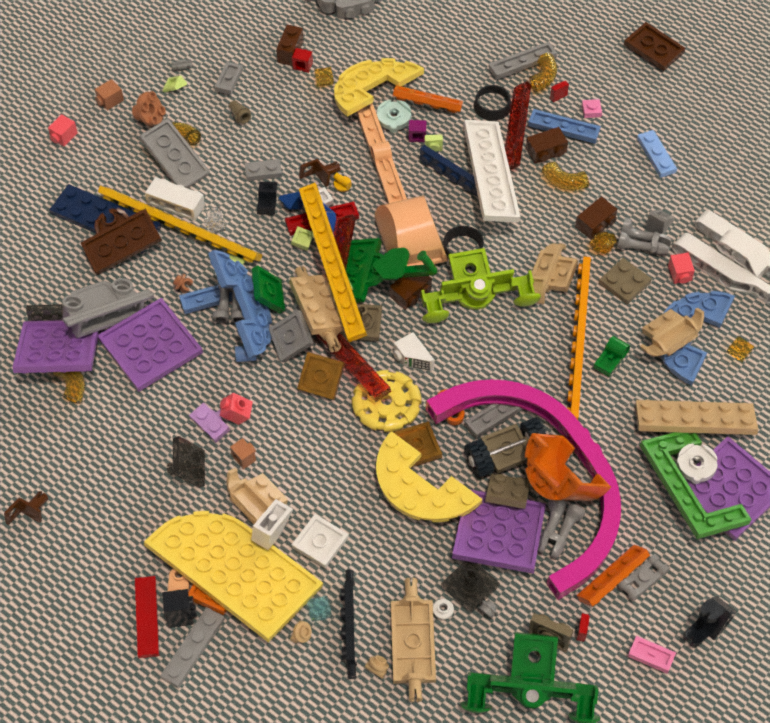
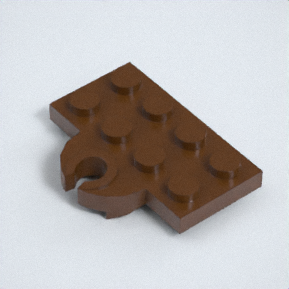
M120 208L109 209L110 214L114 216L113 222L106 223L107 218L103 213L95 220L96 235L81 242V245L96 275L162 241L146 208L130 217Z

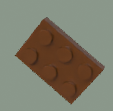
M647 22L624 40L626 47L662 71L666 70L684 54L686 49Z

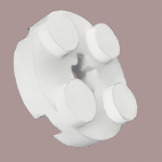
M688 444L679 452L676 465L684 478L694 484H699L714 476L717 470V456L706 445ZM692 460H695V461H699V460H700V461H701V464H700L701 466H696V465H694V464H693L694 462H693Z

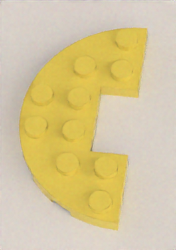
M381 58V61L377 62L367 60L357 63L346 69L339 76L338 82L335 83V102L342 113L348 117L374 102V97L367 92L387 80L395 86H403L423 75L424 68L409 61L404 63L396 62V59Z
M392 431L387 435L377 455L376 472L383 495L396 510L416 520L446 522L458 516L463 517L482 504V498L452 476L439 489L435 488L410 469L421 458V453Z

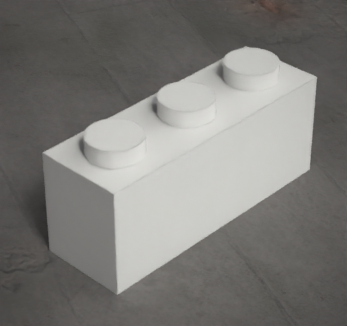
M155 177L145 192L147 204L196 221L205 206L204 196L199 191H193L182 185L173 184L166 179Z

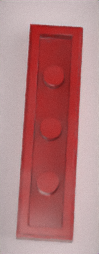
M354 201L329 207L336 213L337 224L359 219V213ZM307 213L285 218L290 236L295 234L297 227L312 231Z
M156 576L135 578L138 658L160 656Z

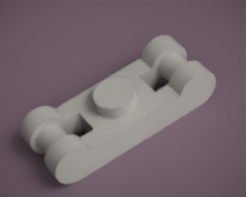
M654 554L628 578L622 580L618 588L621 591H625L628 594V598L633 602L669 572L670 567L667 564H663L660 561V557ZM653 566L658 570L656 573L651 570ZM634 584L637 589H634L631 585Z

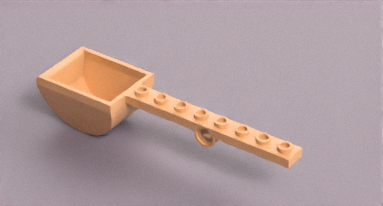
M373 103L356 113L388 204L380 205L375 211V221L386 253L393 248L408 249L410 256L407 266L424 265L421 260L417 259V255L423 250L426 251L434 265L447 262L448 258L425 196L406 198L392 159L390 144L384 137Z

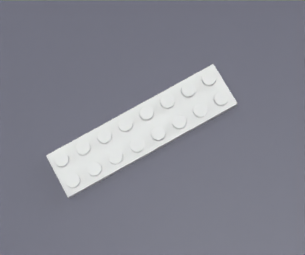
M464 120L463 126L483 221L519 222L520 212L499 122Z

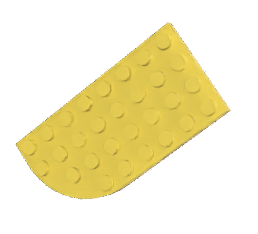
M196 511L191 515L183 517L179 515L164 523L144 541L145 547L267 642L323 587L322 581L274 545L267 550L251 540L252 529L242 521L224 513L219 515L209 513V511Z

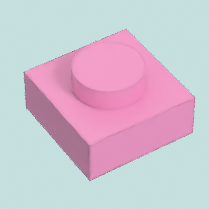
M600 99L582 100L584 118L602 116Z

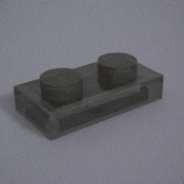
M62 304L27 305L28 321L62 320Z

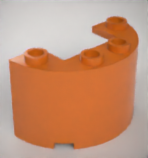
M531 434L525 451L528 465L525 469L530 484L541 496L550 500L593 501L605 495L611 486L600 474H596L591 483H583L568 468L565 463L575 448L564 436Z

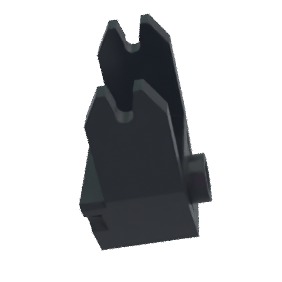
M718 596L708 599L699 609L697 621L684 632L683 640L691 639V647L701 645L708 637L715 640L729 625L737 611Z

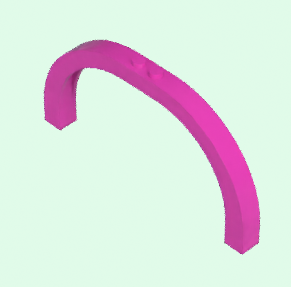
M490 379L467 382L447 389L426 400L425 409L435 424L474 406L503 404L520 407L549 422L574 446V453L585 466L592 479L596 474H600L611 488L605 495L600 497V527L592 544L579 558L548 576L546 584L556 599L559 600L575 591L593 577L605 562L616 539L621 518V498L613 470L603 455L600 445L592 440L588 429L584 428L576 417L552 396L534 387L513 381Z

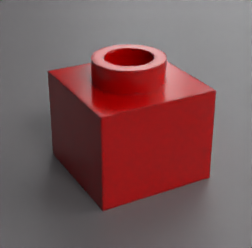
M296 48L292 56L293 69L309 73L313 64L312 51Z

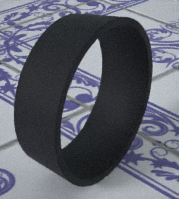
M498 85L482 87L477 92L473 105L476 114L489 121L505 118L511 111L509 92ZM487 93H497L504 96L508 103L502 109L488 110L479 104L478 98Z
M456 226L450 229L444 236L443 243L447 257L449 254H452L447 249L448 243L458 236H467L474 239L478 243L479 249L483 248L484 245L481 233L470 226Z

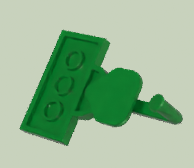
M380 238L348 240L342 255L347 276L354 289L352 291L356 303L365 302L369 287L375 286L383 280L436 275L437 268L424 250L417 255V259L421 260L424 265L407 266L410 253L406 248H393L384 255L379 253L382 245Z

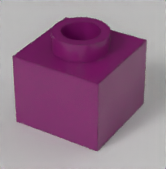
M409 120V142H425L427 120Z

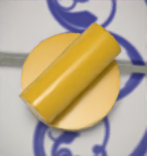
M339 173L334 175V188L336 190L345 192L351 188L352 182L350 178Z

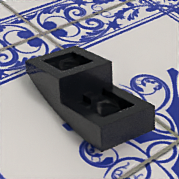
M260 181L257 214L275 215L278 182Z

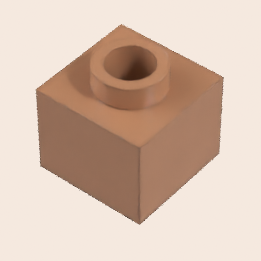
M242 438L230 446L232 457L243 470L256 461V449L250 442L247 443Z

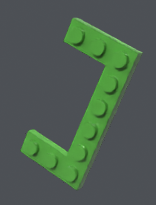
M674 432L641 441L640 447L696 539L750 524L752 519L742 504L706 513L670 456L679 453L688 444L701 446L702 441L696 433Z

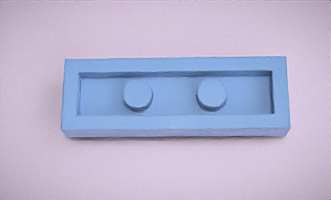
M651 130L638 134L637 140L659 177L662 178L676 173L677 168L655 131Z

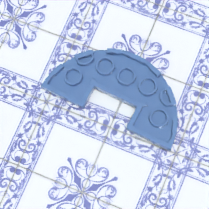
M213 250L208 253L210 263L215 270L217 281L221 288H233L235 298L240 305L242 316L245 319L235 323L237 332L241 337L248 358H253L266 350L267 344L272 339L269 331V324L272 323L269 307L255 300L254 285L247 275L248 270L239 261L234 262L231 260L229 254Z
M698 291L685 295L684 298L677 302L674 301L664 313L672 309L683 317L687 315L691 318L694 315L695 309L699 308L704 311V322L720 328L735 296L719 291H711L710 293H700ZM691 341L670 356L665 354L660 357L666 367L676 377L692 386L707 356V352L690 346Z

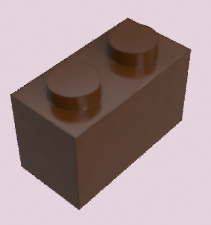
M286 25L276 48L277 63L292 66V56L295 49H301L304 42L303 28Z
M559 127L527 137L526 150L535 164L567 153L568 141Z
M601 196L577 216L575 228L592 240L595 236H600L607 226H612L616 222L618 209Z
M430 276L399 278L389 286V297L406 310L408 307L414 306L418 299L421 298V290H424L425 294L431 291L432 278Z

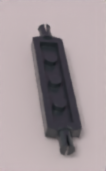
M349 569L345 571V588H341V601H345V608H341V620H345V627H341L342 640H346V647H342V660H346L348 679H356L357 662H355L353 598L355 582L354 570Z

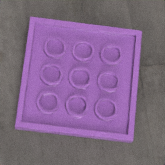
M162 298L98 335V340L138 392L203 353L201 346Z
M62 320L24 321L13 363V373L92 371L99 331L77 338L72 332L73 329L67 327Z
M726 437L713 449L717 456V470L714 476L699 484H694L686 478L685 480L706 513L739 504L743 505L752 519L750 524L724 531L736 541L770 508V471L730 437Z
M471 490L482 498V504L463 517L460 516L452 559L534 574L546 503L527 500L525 509L485 502L487 492Z

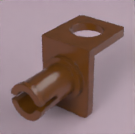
M317 158L300 166L299 178L302 179L315 173L327 187L329 186L330 175L340 172L341 167L337 161L324 166ZM311 166L309 171L304 172L307 167Z
M38 491L29 502L19 497L4 512L5 523L9 525L21 512L40 523L42 516L39 508L48 501V496L45 493L42 494V491Z

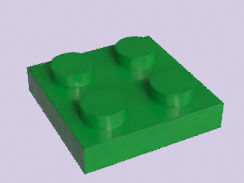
M258 265L252 268L255 300L279 314L284 312L282 280Z

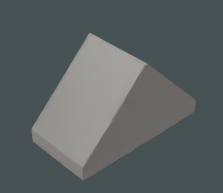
M660 209L650 211L646 230L665 234L676 217Z

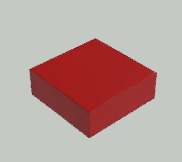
M566 80L551 87L550 99L552 102L568 95L569 84Z
M581 614L577 641L584 642L586 640L590 619L589 614Z

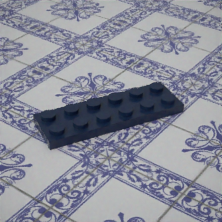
M70 184L67 185L49 209L50 214L95 234V220L98 219L100 214L103 213L106 216V223L114 221V216L110 214L109 209L120 208L129 217L136 213ZM152 220L157 231L159 232V230L161 229V223Z

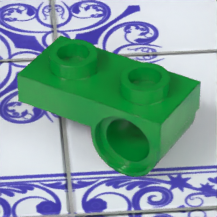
M613 335L606 344L603 353L594 363L593 368L610 377L630 351V345Z

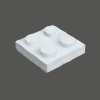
M314 514L292 543V548L326 569L349 538V534Z

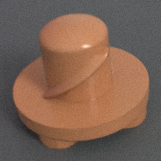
M150 91L139 95L136 105L132 108V114L141 123L143 122L149 127H154L162 122L166 109L161 104L156 93Z

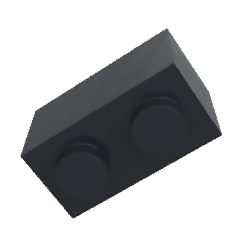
M188 589L162 592L164 614L168 627L194 625L193 617H197L196 605L194 604L193 596H189Z

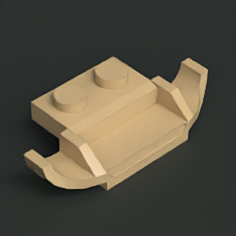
M552 243L539 253L532 271L534 291L541 295L540 300L537 302L539 304L545 303V293H549V290L567 292L578 260L561 256L562 249H566L565 244Z
M696 308L694 315L690 318L687 315L683 317L672 309L668 310L642 327L643 334L652 339V344L648 347L644 344L640 345L641 350L652 356H662L665 354L670 356L698 337V332L701 330L704 321V311Z
M236 468L227 472V489L230 494V500L253 524L257 522L275 499L287 505L288 498L263 473L250 480L246 478L240 480Z

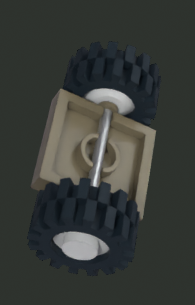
M536 417L520 423V429L516 423L464 446L465 455L473 474L480 478L493 473L494 469L498 474L526 463L525 451L531 434H546V430L543 428L540 420Z

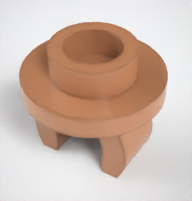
M183 273L181 276H176L173 285H175L174 289L176 291L180 289L182 293L186 294L190 289L185 287V284L191 286L193 280L185 278L186 274Z

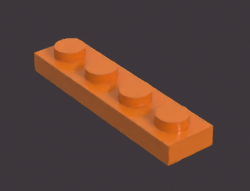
M398 85L395 86L393 96L398 100L406 101L408 99L418 105H423V103L429 104L430 107L440 109V107L446 108L447 111L452 113L460 112L463 104L461 100Z
M633 545L577 594L579 601L591 607L599 603L606 594L612 591L615 586L627 578L634 569L650 556L648 550Z

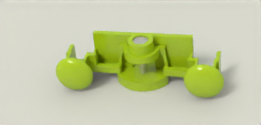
M485 248L449 254L448 259L453 280L442 282L440 291L425 294L424 290H421L420 294L422 305L427 310V314L422 317V320L431 324L444 321L449 316V311L443 310L442 304L458 301L459 304L468 309L479 310L487 307L493 301L496 294L515 290L518 291L519 297L513 302L520 307L533 305L541 298V295L534 291V280L531 270L525 276L514 278V269L491 273ZM467 266H473L476 271L474 273H468L465 270V268Z

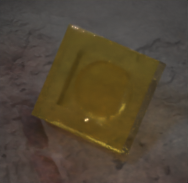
M331 67L314 69L317 87L334 84Z
M738 336L728 347L727 353L743 363L753 351L754 345Z

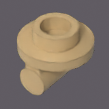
M299 621L294 627L290 640L294 643L307 642L312 634L309 623Z
M376 655L369 658L365 668L383 679L387 674L389 665L384 657Z

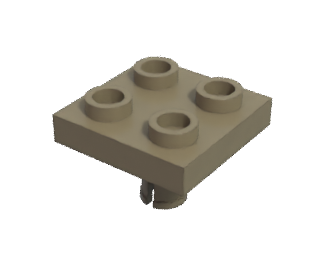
M357 304L367 336L357 340L379 341L382 305ZM341 332V339H347L345 332Z
M533 613L528 633L558 636L557 649L567 653L573 629L565 623H557L550 620L544 614L538 615ZM534 651V653L539 657L540 653L538 651Z

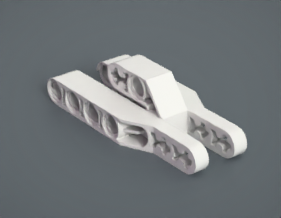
M704 211L693 224H695L697 230L705 234L706 238H711L717 242L716 247L721 253L689 233H684L673 244V251L676 254L689 253L692 264L730 290L752 294L770 306V285L761 280L763 275L770 278V252L767 247L712 211Z

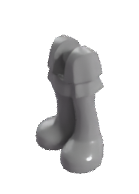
M625 217L617 248L641 249L649 251V254L667 255L670 250L668 246L671 245L672 239L656 231L648 232L635 229L632 225V220ZM635 239L646 240V241H649V242L639 241V240H635Z
M219 284V309L212 313V320L220 323L229 322V292H233L231 322L236 323L240 320H245L242 316L240 305L235 298L233 288H221Z
M549 499L548 508L551 514L544 532L541 533L538 552L544 554L548 542H555L551 557L557 559L564 551L563 547L567 544L566 539L572 526L584 517L585 510L578 505L570 504L560 531L557 534L555 530L565 512L566 503L563 500Z

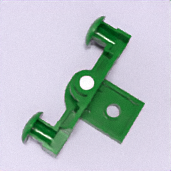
M515 632L511 676L468 672V701L460 702V706L468 712L485 713L492 709V705L485 703L486 693H493V691L511 693L527 708L540 707L551 697L567 698L577 702L576 712L568 713L572 721L576 723H597L601 719L600 716L594 714L595 704L598 701V685L554 681L558 636ZM531 651H538L541 657L537 662L529 660L528 655Z

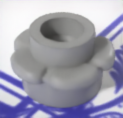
M489 599L486 602L481 601L482 604L479 609L491 619L495 614L498 615L496 611L498 607Z

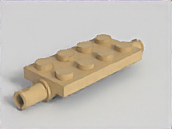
M301 266L295 269L297 277H290L289 285L311 334H319L327 342L329 350L337 352L341 349L337 334L345 332L330 284L326 275L309 276L307 269L304 266L301 269Z
M406 578L404 580L405 596L400 601H391L393 684L408 683L409 701L414 702V694L416 693V701L421 702L423 700L421 683H436L433 600L421 599L418 596V580L412 578V586H410V578Z

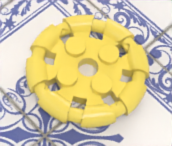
M389 370L370 373L369 377L362 378L353 391L355 395L352 397V408L355 415L359 416L360 422L366 427L375 431L377 429L384 430V432L398 431L403 429V426L406 424L410 425L420 412L419 405L422 403L420 390L417 385L412 383L413 380L401 372L396 371V373L389 372ZM375 383L377 386L372 388L370 385ZM405 388L408 389L406 393L403 392ZM384 399H390L392 403L389 405H384L381 401ZM379 419H386V422H379Z

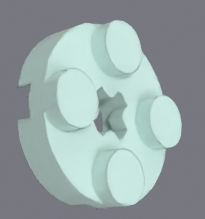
M386 100L379 105L377 117L383 128L396 133L409 125L411 109L404 101L397 100V102H391V100Z

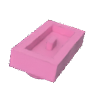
M636 636L628 657L668 674L676 652Z

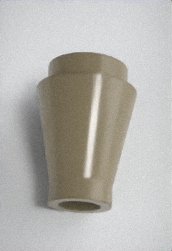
M236 100L230 102L229 108L238 123H247L251 118L250 110Z

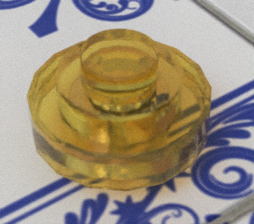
M601 232L596 234L589 244L591 250L605 254L611 251L617 239L613 233Z

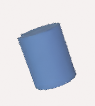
M235 346L236 362L257 360L256 356L248 358L244 346Z

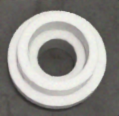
M440 599L434 603L433 613L437 618L445 620L453 615L454 607L449 600ZM445 606L447 607V610L442 611L440 610V607Z

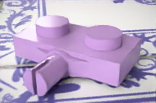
M203 402L189 416L216 443L230 431V428L222 421L220 416L221 409L215 412Z

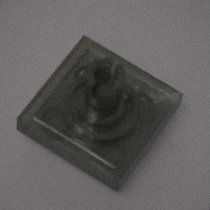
M180 436L173 438V462L167 464V472L198 488L205 486V450Z
M464 561L441 583V587L471 614L482 604L481 601H485L500 585L478 563Z

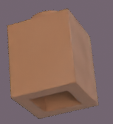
M112 79L95 89L97 104L103 106L106 110L124 101L122 89Z

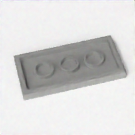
M168 118L139 136L140 141L174 184L189 188L210 174V170Z

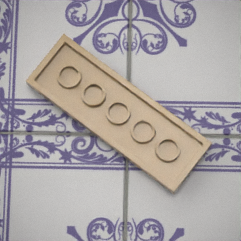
M636 400L635 408L638 431L758 434V424L753 403Z

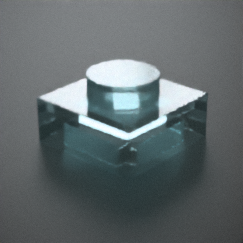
M328 596L313 598L308 601L307 604L312 622L332 618Z

